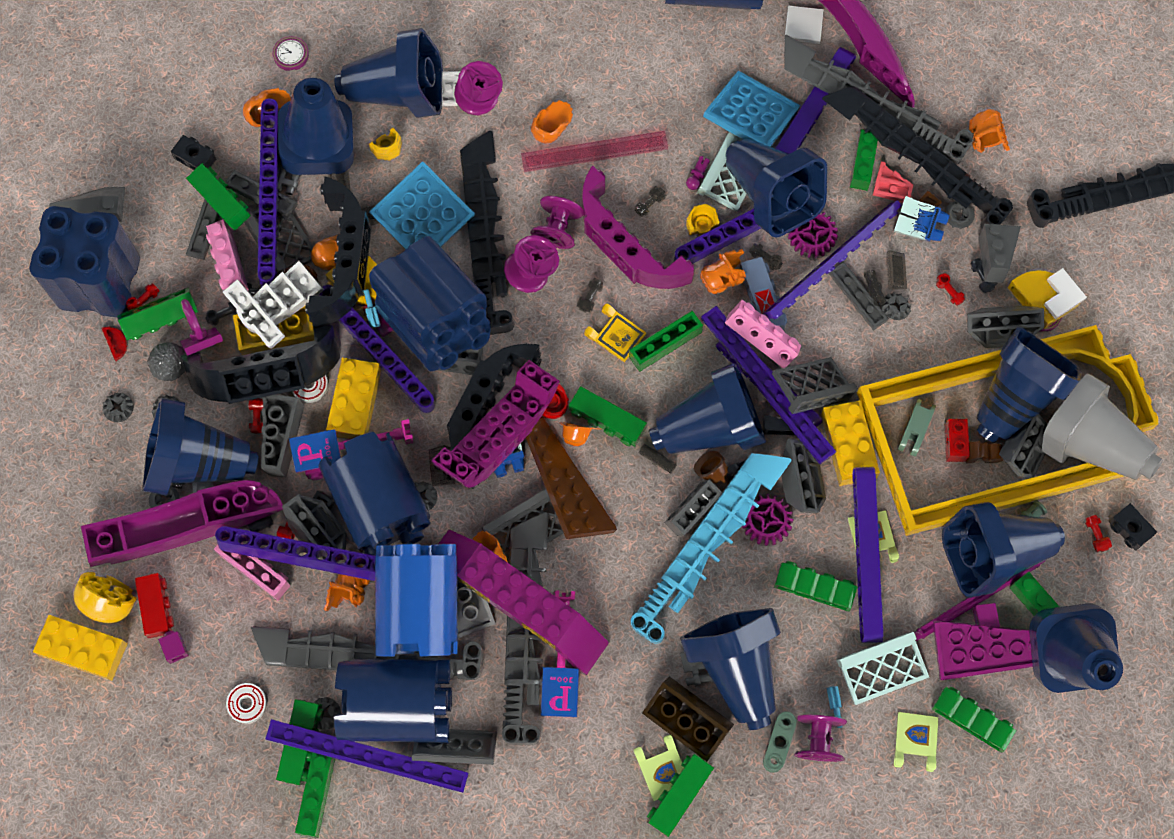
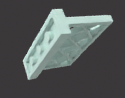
M729 132L697 194L706 195L726 207L738 211L746 193L743 189H738L735 182L736 179L730 173L727 166H723L726 164L727 148L733 142L743 139ZM728 170L731 179L722 181L720 172ZM732 182L735 191L726 193L723 184ZM720 185L723 194L716 195L712 193V187ZM736 194L738 198L736 205L729 202V195Z
M908 632L836 659L855 705L929 678L915 641L916 636L914 632ZM912 645L914 650L912 659L902 656L905 647ZM889 653L897 656L893 667L884 663V659ZM900 658L910 662L906 673L896 668ZM870 660L879 663L875 674L865 669ZM913 664L920 667L923 675L914 677L909 674ZM882 665L892 669L888 679L878 676ZM855 667L861 670L857 680L849 677L847 669ZM895 671L905 675L900 684L891 682ZM863 672L873 676L870 686L859 682ZM876 678L886 682L882 691L872 688ZM858 685L868 689L865 697L857 699L855 693Z

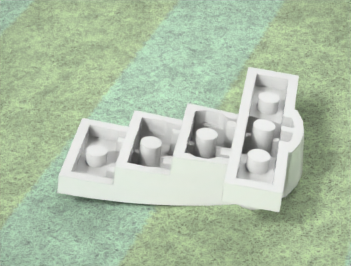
M298 261L286 273H280L269 285L266 283L253 297L239 280L233 282L223 293L237 309L238 317L245 327L252 333L258 334L268 348L272 349L285 337L276 325L296 313L306 303H309V296H317L324 289L304 265Z

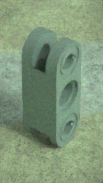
M919 398L897 449L903 452L908 439L914 441L915 443L910 453L914 457H916L936 408V405L933 404L930 410L922 407V400Z
M790 712L779 714L772 729L763 758L764 768L771 773L778 772L785 764L797 724L796 717ZM783 720L788 721L789 725H784ZM781 737L785 741V746H776L775 738ZM771 759H775L777 764H772Z

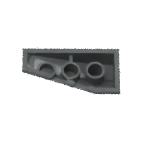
M125 187L100 188L50 203L49 207L71 208L78 213H92L94 211L111 213L117 217L119 222H122Z

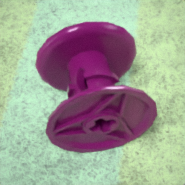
M476 61L467 64L459 73L458 81L455 85L454 96L456 103L463 111L471 115L479 116L488 113L495 107L498 97L502 92L503 81L501 74L496 67L488 62Z
M557 196L542 197L540 205L546 212L550 213V216L546 218L547 226L534 227L530 231L531 236L544 237L553 243L555 248H573L575 241L565 232V229L568 227L567 221L581 218L584 215V209L566 198Z
M537 235L524 237L516 245L515 252L505 261L504 272L507 280L514 288L525 293L541 290L547 283L548 276L552 275L558 268V251L553 243L544 237Z
M824 715L797 716V720L801 723L811 725V735H808L810 750L797 751L794 754L795 757L824 762H841L845 760L842 755L830 752V744L833 742V737H831L832 727L844 726L847 720Z

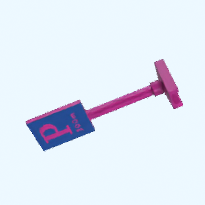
M409 419L401 421V428H396L389 432L395 441L404 439L406 445L413 443ZM335 429L289 438L296 473L318 469L319 462L326 456L333 464L341 458L340 450L346 449L344 443L349 440L338 442ZM388 432L376 435L380 441H385L387 438L386 433Z
M559 590L553 592L554 596L568 606L570 601L575 600V591H571L569 597H566V593H562V597H559ZM558 652L557 667H543L541 716L577 717L579 669L566 668L565 658Z

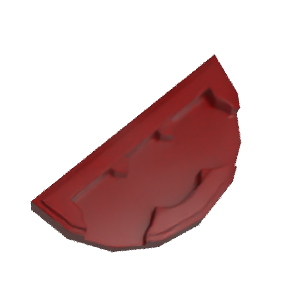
M111 326L102 327L101 329L115 361H118L127 351L128 342L126 337L117 328H112Z

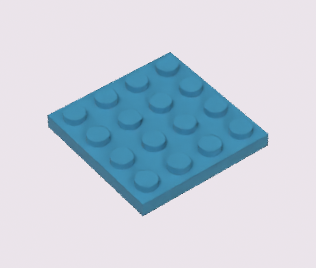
M738 71L706 109L703 117L741 139H750L771 147L799 111L801 105Z
M423 161L369 211L405 250L411 244L426 236H431L442 247L475 215Z

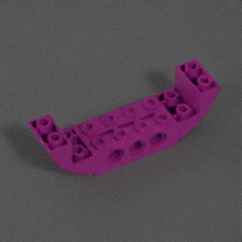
M591 166L585 178L582 194L584 233L633 284L638 282L657 289H672L691 284L694 275V265L690 260H685L680 256L665 269L659 260L656 261L652 257L651 252L646 247L643 248L639 244L637 237L633 234L630 235L626 231L625 225L621 221L618 222L614 218L613 213L601 205L599 198L605 194V175L600 169L597 170L594 166Z
M528 360L517 372L515 386L452 451L444 447L432 459L433 464L468 488L485 481L530 434L552 400L560 381Z

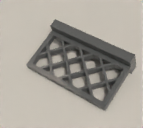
M259 209L252 212L248 210L247 212L251 216L244 223L258 245L259 220L256 216L259 215ZM279 214L277 215V218L281 219L279 226L277 225V242L287 245L285 251L277 250L276 276L285 268H288L284 263L285 257L295 259L294 264L290 266L295 265L298 260H301L300 262L303 265L312 262L311 256L307 258L300 256L302 249L312 252L313 246L293 214L288 219ZM283 221H292V229L282 227ZM265 225V228L271 227L272 225ZM280 231L290 233L289 239L278 238ZM293 234L302 237L301 244L291 241ZM267 241V242H265L264 244H265V245H269V244H271L272 242ZM289 245L299 248L297 255L287 253Z
M832 357L777 369L772 373L791 403L789 410L792 414L850 400L858 389L855 383H848ZM828 364L832 371L823 368V366ZM813 368L819 371L818 375L809 371V369ZM798 371L804 374V378L796 375L795 372ZM822 373L829 376L830 381L821 377ZM781 375L789 377L790 380H784ZM807 377L816 380V384L808 381ZM834 379L839 381L841 383V386L834 383ZM793 380L801 383L802 386L799 387L793 384ZM819 383L827 385L828 389L819 386ZM805 386L814 389V392L811 393L805 390ZM791 389L800 393V395L795 397Z
M547 490L541 491L482 527L484 532L487 531L491 535L497 532L507 534L505 543L500 544L503 547V554L505 553V548H510L506 544L512 523L527 521L528 514L531 512L545 513L543 512L544 505L551 501ZM556 512L554 514L548 513V516L553 517L551 527H548L550 533L547 543L564 533L563 530L553 528L555 518H558ZM507 526H509V527H508V531L502 530V529L506 528Z

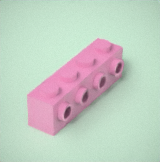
M224 219L206 226L208 231L206 237L209 244L212 245L210 252L214 260H216L214 266L216 272L220 275L221 279L218 281L222 290H226L233 282L239 280L248 291V285L231 228Z
M741 300L728 314L725 324L782 368H786L799 354L801 348L799 342L787 335L781 327L769 321L767 316L756 311L750 303Z
M218 545L214 548L220 557L277 601L289 589L290 585L287 582L289 578L280 571L278 574L273 571V566L266 560L262 562L256 557L221 550Z

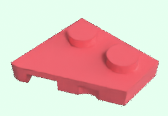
M881 161L873 196L893 201L898 200L903 203L905 196L911 197L913 184L907 179H903L898 172H893L886 166L885 162Z

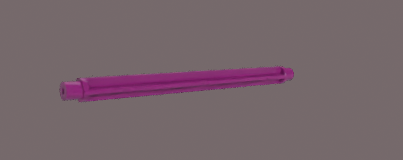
M1045 561L1012 576L994 593L966 598L920 628H917L914 632L916 636L915 641L921 638L924 639L934 632L933 621L951 622L982 601L1014 583L1026 573L1040 567V564Z

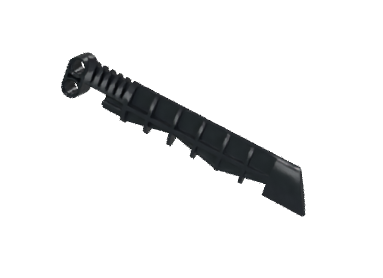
M855 86L823 96L822 100L849 121L856 115L867 128L864 132L870 131L882 146L900 154L899 160L904 156L919 164L914 172L917 173L923 167L934 180L931 185L934 186L937 183L946 193L948 199H954L965 209L973 203L987 215L981 221V229L984 224L994 223L1001 225L1012 211L1013 204L1009 199L999 198L998 196L994 197L992 191L989 193L986 187L983 188L981 186V183L975 182V178L971 179L970 174L966 173Z
M490 130L460 150L465 204L475 213L467 222L473 281L486 296V317L491 322L490 335L512 331L515 323L509 311H495L492 283L496 285L497 297L501 296L503 298L508 295L507 278L502 263L507 257L505 254L498 252L495 242L503 240L504 235L494 234L496 222L502 220V216L497 215L500 197L497 196L493 183L498 181V178H491L486 166L496 162L493 132ZM509 319V322L505 324L501 323L502 320Z
M1157 163L1145 171L1137 168V175L1127 180L1119 172L1117 173L1118 182H1105L1102 177L1097 178V182H1078L1075 186L1062 188L1061 196L1064 199L1050 202L1048 194L1043 189H1035L1027 200V207L1035 226L1044 228L1049 223L1058 221V219L1064 220L1065 217L1069 219L1071 216L1077 217L1078 214H1089L1174 193V163Z

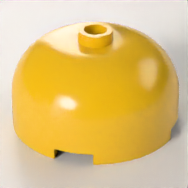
M95 572L81 574L75 586L73 596L77 608L85 616L102 623H115L128 616L137 597L131 594L133 590L129 586L109 575L105 578L95 576ZM111 585H115V587L113 588V590H112V591H109L110 588H111Z

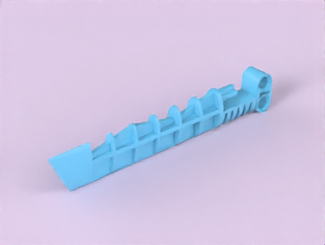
M750 454L661 577L663 581L657 583L658 587L652 590L654 592L652 595H648L650 599L644 601V607H640L632 616L631 626L634 631L653 644H659L664 640L665 631L654 620L676 590L679 593L668 606L674 612L679 613L689 598L693 599V593L699 579L704 581L707 579L702 572L708 558L716 562L720 561L712 552L725 541L729 544L733 543L729 537L739 528L746 525L745 521L752 505L756 508L759 507L754 500L760 486L763 485L771 490L790 464V458ZM637 618H643L645 625L643 627H636L634 621ZM658 629L662 635L658 639H653L650 636L651 631Z

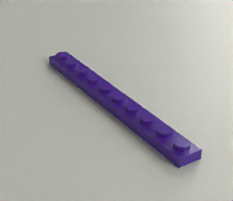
M898 200L889 203L762 314L767 316L768 319L773 318L775 320L780 317L785 307L789 308L796 303L795 299L798 296L802 297L809 291V286L819 283L824 273H830L835 269L834 265L837 262L841 263L848 257V252L855 251L861 246L859 243L862 240L866 241L872 237V232L875 229L879 230L886 224L884 221L887 218L891 219L898 214L897 210L902 206Z
M715 306L702 315L701 320L816 461L821 465L836 453L835 449L804 412L791 413L789 410L791 403L771 371L743 337L725 324L726 317L720 309Z
M273 719L270 721L265 740L462 793L464 792L469 774L465 771L428 761H412L410 756L350 740H337L336 736Z

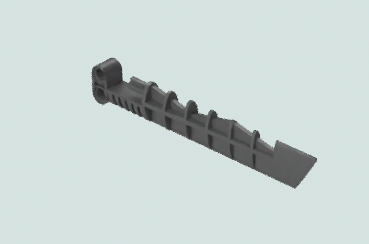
M785 35L784 69L828 94L855 86L940 153L953 161V163L958 165L963 159L974 138L970 130L962 129L954 140L937 131L942 122L927 115V111L906 106L907 100L904 104L887 100L886 97L890 91L887 90L884 97L880 96L869 86L870 80L866 84L852 70L834 66L835 61L833 60L828 64L812 59L816 53L815 50Z
M547 512L525 521L510 530L509 564L541 587L543 585L540 572H546V569L539 568L536 550H547ZM507 616L504 685L507 686V690H504V693L507 694V697L504 698L506 705L503 706L506 709V713H503V716H506V720L503 721L502 738L509 745L532 746L540 741L541 735L536 726L522 725L524 686H527V705H539V686L542 685V681H540L537 663H542L543 659L536 658L533 640L541 639ZM515 730L517 732L516 738L508 740L506 738L507 731ZM531 730L537 733L536 739L532 741L526 738L527 732Z
M257 626L251 628L266 665L337 670L339 662L352 661V659L450 660V679L457 676L458 679L477 680L482 674L484 650L482 645L474 641L465 645L463 660L419 656V651H414V654H395V656L389 657L376 656V644L373 646L359 642L356 633H354L353 639L336 635L335 632L312 636V630H309L308 637L289 640L290 629ZM476 645L479 652L476 656L472 657L469 654V648ZM474 665L477 668V674L470 677L467 674V669Z

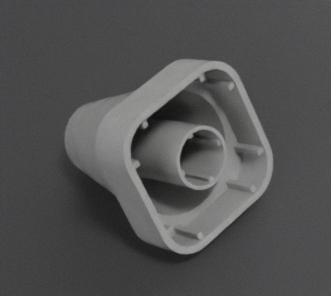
M1089 373L1086 374L1049 421L1043 436L1042 452L1061 464L1065 463L1069 457H1073L1137 480L1141 475L1151 479L1163 462L1162 458L1155 455L1158 446L1107 398L1110 386Z

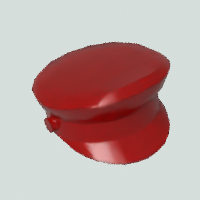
M560 384L542 416L548 419L562 417L567 411L569 398Z

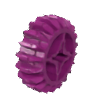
M824 211L807 222V228L798 231L800 228L798 227L789 232L788 240H791L790 246H795V252L801 250V256L804 253H808V258L811 257V254H814L815 259L818 258L819 254L822 257L825 256L826 252H831V247H835V241L838 239V228H835V221L830 222L831 216L825 217ZM811 230L812 232H814V234L816 233L815 239L814 235H811L812 233H810ZM828 236L823 243L817 244L818 239Z
M761 494L758 495V501L755 499L754 502L759 507L769 506L765 512H754L757 508L752 505L745 521L746 525L741 527L742 529H747L744 533L746 536L752 534L750 537L751 541L755 537L758 538V545H760L761 540H764L765 546H768L769 540H771L772 545H776V539L782 542V536L788 537L789 533L787 531L792 530V526L789 524L793 523L794 519L789 517L793 513L792 511H786L789 508L788 504L782 506L783 499H780L779 502L776 501V495L772 499H769V494H766L765 499H763ZM774 508L780 513L782 521H779V518L774 516ZM770 512L769 523L764 527L765 516ZM751 518H754L760 524V531L754 527ZM768 528H780L778 531L774 533H765Z

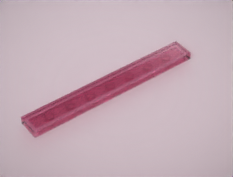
M665 131L526 152L521 153L524 172L668 150Z

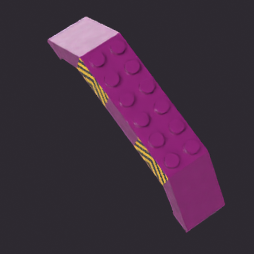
M448 529L438 544H456L457 580L554 648L573 667L579 669V671L587 676L609 642L580 613L481 543Z

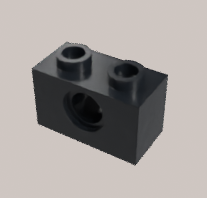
M182 135L170 151L175 160L192 170H195L200 164H203L206 168L211 167L217 160L212 148L207 145L202 146L195 138H188L185 135Z
M1131 503L1108 521L1111 524V529L1115 533L1120 534L1124 538L1125 544L1135 551L1158 533ZM1128 524L1135 528V532L1128 529Z

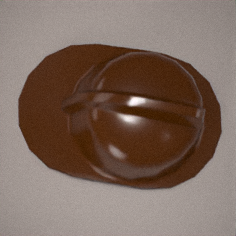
M708 451L695 462L693 469L700 478L710 480L713 484L719 481L726 482L724 477L728 472V467L725 463V458L718 451Z

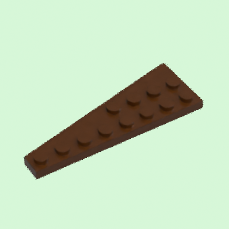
M541 416L530 434L526 437V440L566 539L614 533L617 530L615 524L544 417Z

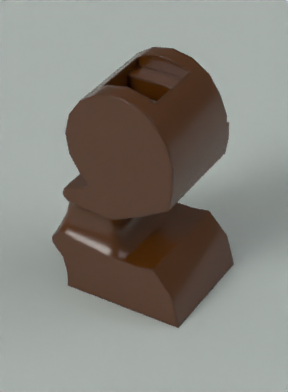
M979 441L969 442L970 456L966 460V464L975 463L978 459H982L985 463L1002 462L1003 459L999 453L1003 445L997 443L988 444L987 442L980 443Z

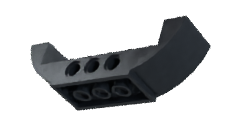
M326 176L324 177V184H321L320 187L321 195L324 196V203L327 204L330 211H341L343 213L342 217L339 218L340 234H337L338 251H335L334 255L336 269L334 268L332 272L334 286L330 288L331 296H309V303L305 305V312L308 314L309 321L312 322L314 328L328 326L338 321L355 306L360 296H364L363 291L365 290L372 231L365 211H362L354 194L345 185Z
M333 325L314 328V341L203 363L200 352L188 356L182 355L181 358L190 387L197 395L208 400L232 404L304 389L305 386L329 373L338 363L340 353Z
M538 344L512 345L493 353L486 360H480L447 424L451 451L486 416L489 408L492 409L496 403L495 396L497 392L501 393L505 385L503 380L505 376L511 374L512 365L521 368L530 360L537 366H540L542 359L540 358L541 352Z

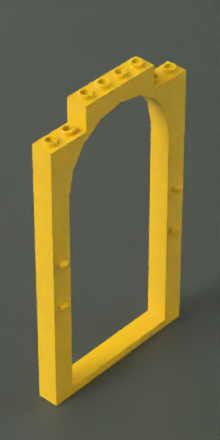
M1097 325L1040 339L1066 358L1094 365L1112 378L1125 398L1128 418L1142 432L1152 430L1159 424L1158 415L1153 411L1151 405V397L1146 393L1144 380L1140 377L1137 370L1136 360L1133 359L1131 354L1110 359L1109 350L1104 346L1103 335L1098 330ZM1001 350L860 386L857 391V396L861 400L866 422L906 536L945 526L964 506L990 502L1000 511L1124 476L1093 464L1085 463L911 511L875 407L995 376L1002 360Z

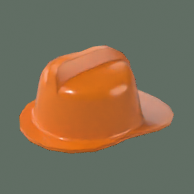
M559 422V424L563 425L562 436L564 442L573 446L583 445L587 441L591 430L599 429L587 428L568 422Z

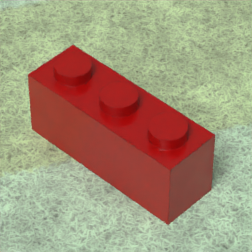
M159 573L135 578L144 635L147 638H153L172 631L171 627H174L172 615L169 616L168 608H171L169 597L165 595V589L168 588L165 577L162 578Z

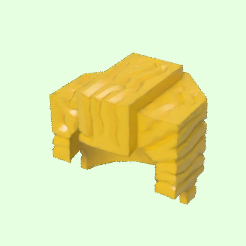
M392 128L388 136L386 134L381 135L376 139V144H373L372 141L369 143V146L377 159L390 161L400 155L402 142L400 135Z
M708 204L694 206L686 220L689 236L693 234L701 236L719 227L720 223L716 209Z

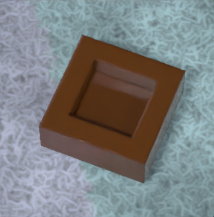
M929 191L919 200L935 207L942 203Z

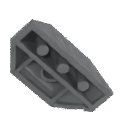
M1018 305L981 308L967 313V332L985 348L1003 347L1017 327L1023 328L1033 335H1036L1044 328V308Z
M1039 414L1007 439L999 453L1001 458L1018 477L1034 478L1045 456V453L1042 452V443L1047 424Z
M789 439L787 440L782 457L790 458L791 462L781 475L786 502L802 513L817 514L826 500L820 465L800 440Z
M298 494L282 506L288 527L299 541L346 550V531L323 501ZM321 556V557H319L318 559L322 560V559H325L326 557H325V556Z

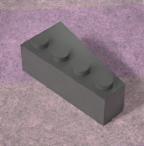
M275 394L262 397L263 443L261 468L268 475L287 477L292 457L289 438L297 437L305 405L297 397Z

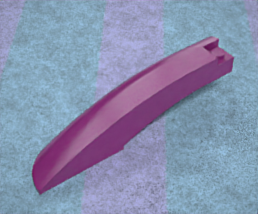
M818 0L835 17L847 33L860 56L859 63L903 102L907 100V105L914 108V96L899 57L883 29L860 0Z
M242 480L197 490L196 493L153 508L81 526L88 563L90 567L111 563L112 565L198 542L215 536V532L220 527L239 528L282 511L283 504L272 489L256 481Z

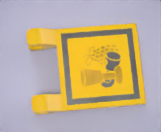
M606 303L602 307V313L611 319L599 334L588 326L585 329L584 335L625 362L629 358V350L638 345L647 333Z

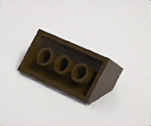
M670 676L661 684L642 712L643 715L706 762H708L734 726L731 721Z

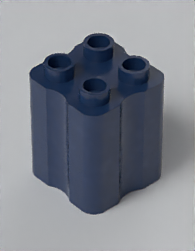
M51 206L47 208L42 214L39 226L40 242L33 251L29 270L55 305L64 311L80 312L90 310L99 313L101 316L116 318L117 315L128 311L126 301L132 297L130 285L133 277L137 274L140 255L117 217L111 213L96 211L92 213H78L66 207Z
M431 236L421 238L411 244L401 254L384 260L371 270L369 279L371 287L376 292L375 305L377 312L429 371H436L439 368L446 370L456 363L458 354L469 349L478 350L489 341L491 328L490 321L486 317L487 301L485 294Z

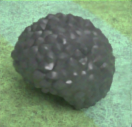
M166 342L158 344L152 349L147 364L152 375L158 380L173 381L185 373L181 356L187 354L181 346Z

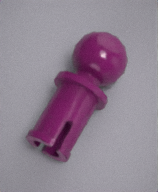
M699 156L694 170H691L690 173L693 176L686 180V186L690 190L699 188V178H704L703 174L710 163V160L707 158L703 160V156Z

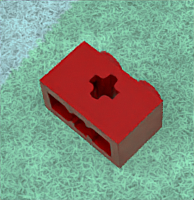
M948 419L944 425L946 462H966L970 456L968 419Z

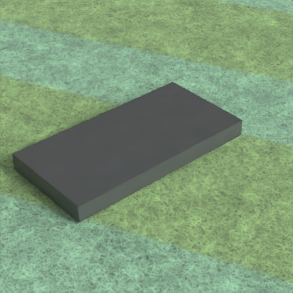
M449 729L448 743L414 742L412 761L494 765L497 731Z

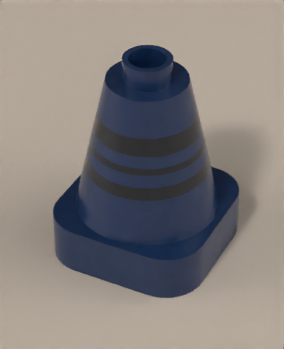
M1020 327L1016 328L1001 350L1002 360L976 416L981 423L977 431L993 443H996L999 437L1009 439L1057 398L1066 400L1080 382L1082 375L1080 368L1071 360Z
M160 398L146 449L142 491L167 495L171 483L242 481L245 473L255 474L259 453L250 451L249 442L184 415L185 402Z

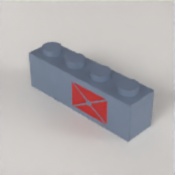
M762 257L741 262L739 269L744 270L746 274L744 284L751 304L756 311L762 314L780 299L779 296L775 295L773 279L769 278V266L767 262L764 263ZM783 313L777 319L771 318L769 321L784 330L787 324V317Z

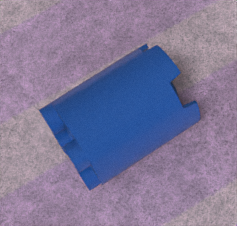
M456 544L376 546V656L393 657L395 654H414V651H419V656L457 654Z

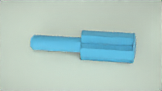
M365 289L363 292L368 307L365 310L369 326L375 328L380 326L381 323L376 306L374 307L372 304L369 289Z
M838 686L828 687L826 689L830 709L834 710L835 717L841 718L839 708L842 705Z

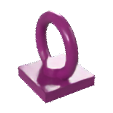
M183 299L181 306L192 330L189 338L180 341L187 356L222 342V336L215 327L208 330L200 327L191 304L187 299Z

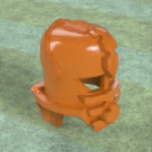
M987 109L976 114L970 120L969 130L973 133L974 141L972 146L974 150L982 153L985 150L984 148L994 147L1001 143L1004 150H1010L1001 114L998 111Z
M743 249L738 250V252L733 250L723 254L720 253V260L703 267L700 279H702L710 293H721L728 287L732 286L733 288L735 284L738 286L745 281L746 274L744 270L735 269L740 264L739 258L744 254Z
M338 574L335 582H329L330 586L327 589L328 594L324 610L329 611L331 607L337 608L343 599L351 601L354 607L357 608L358 605L360 606L364 602V587L370 583V580Z

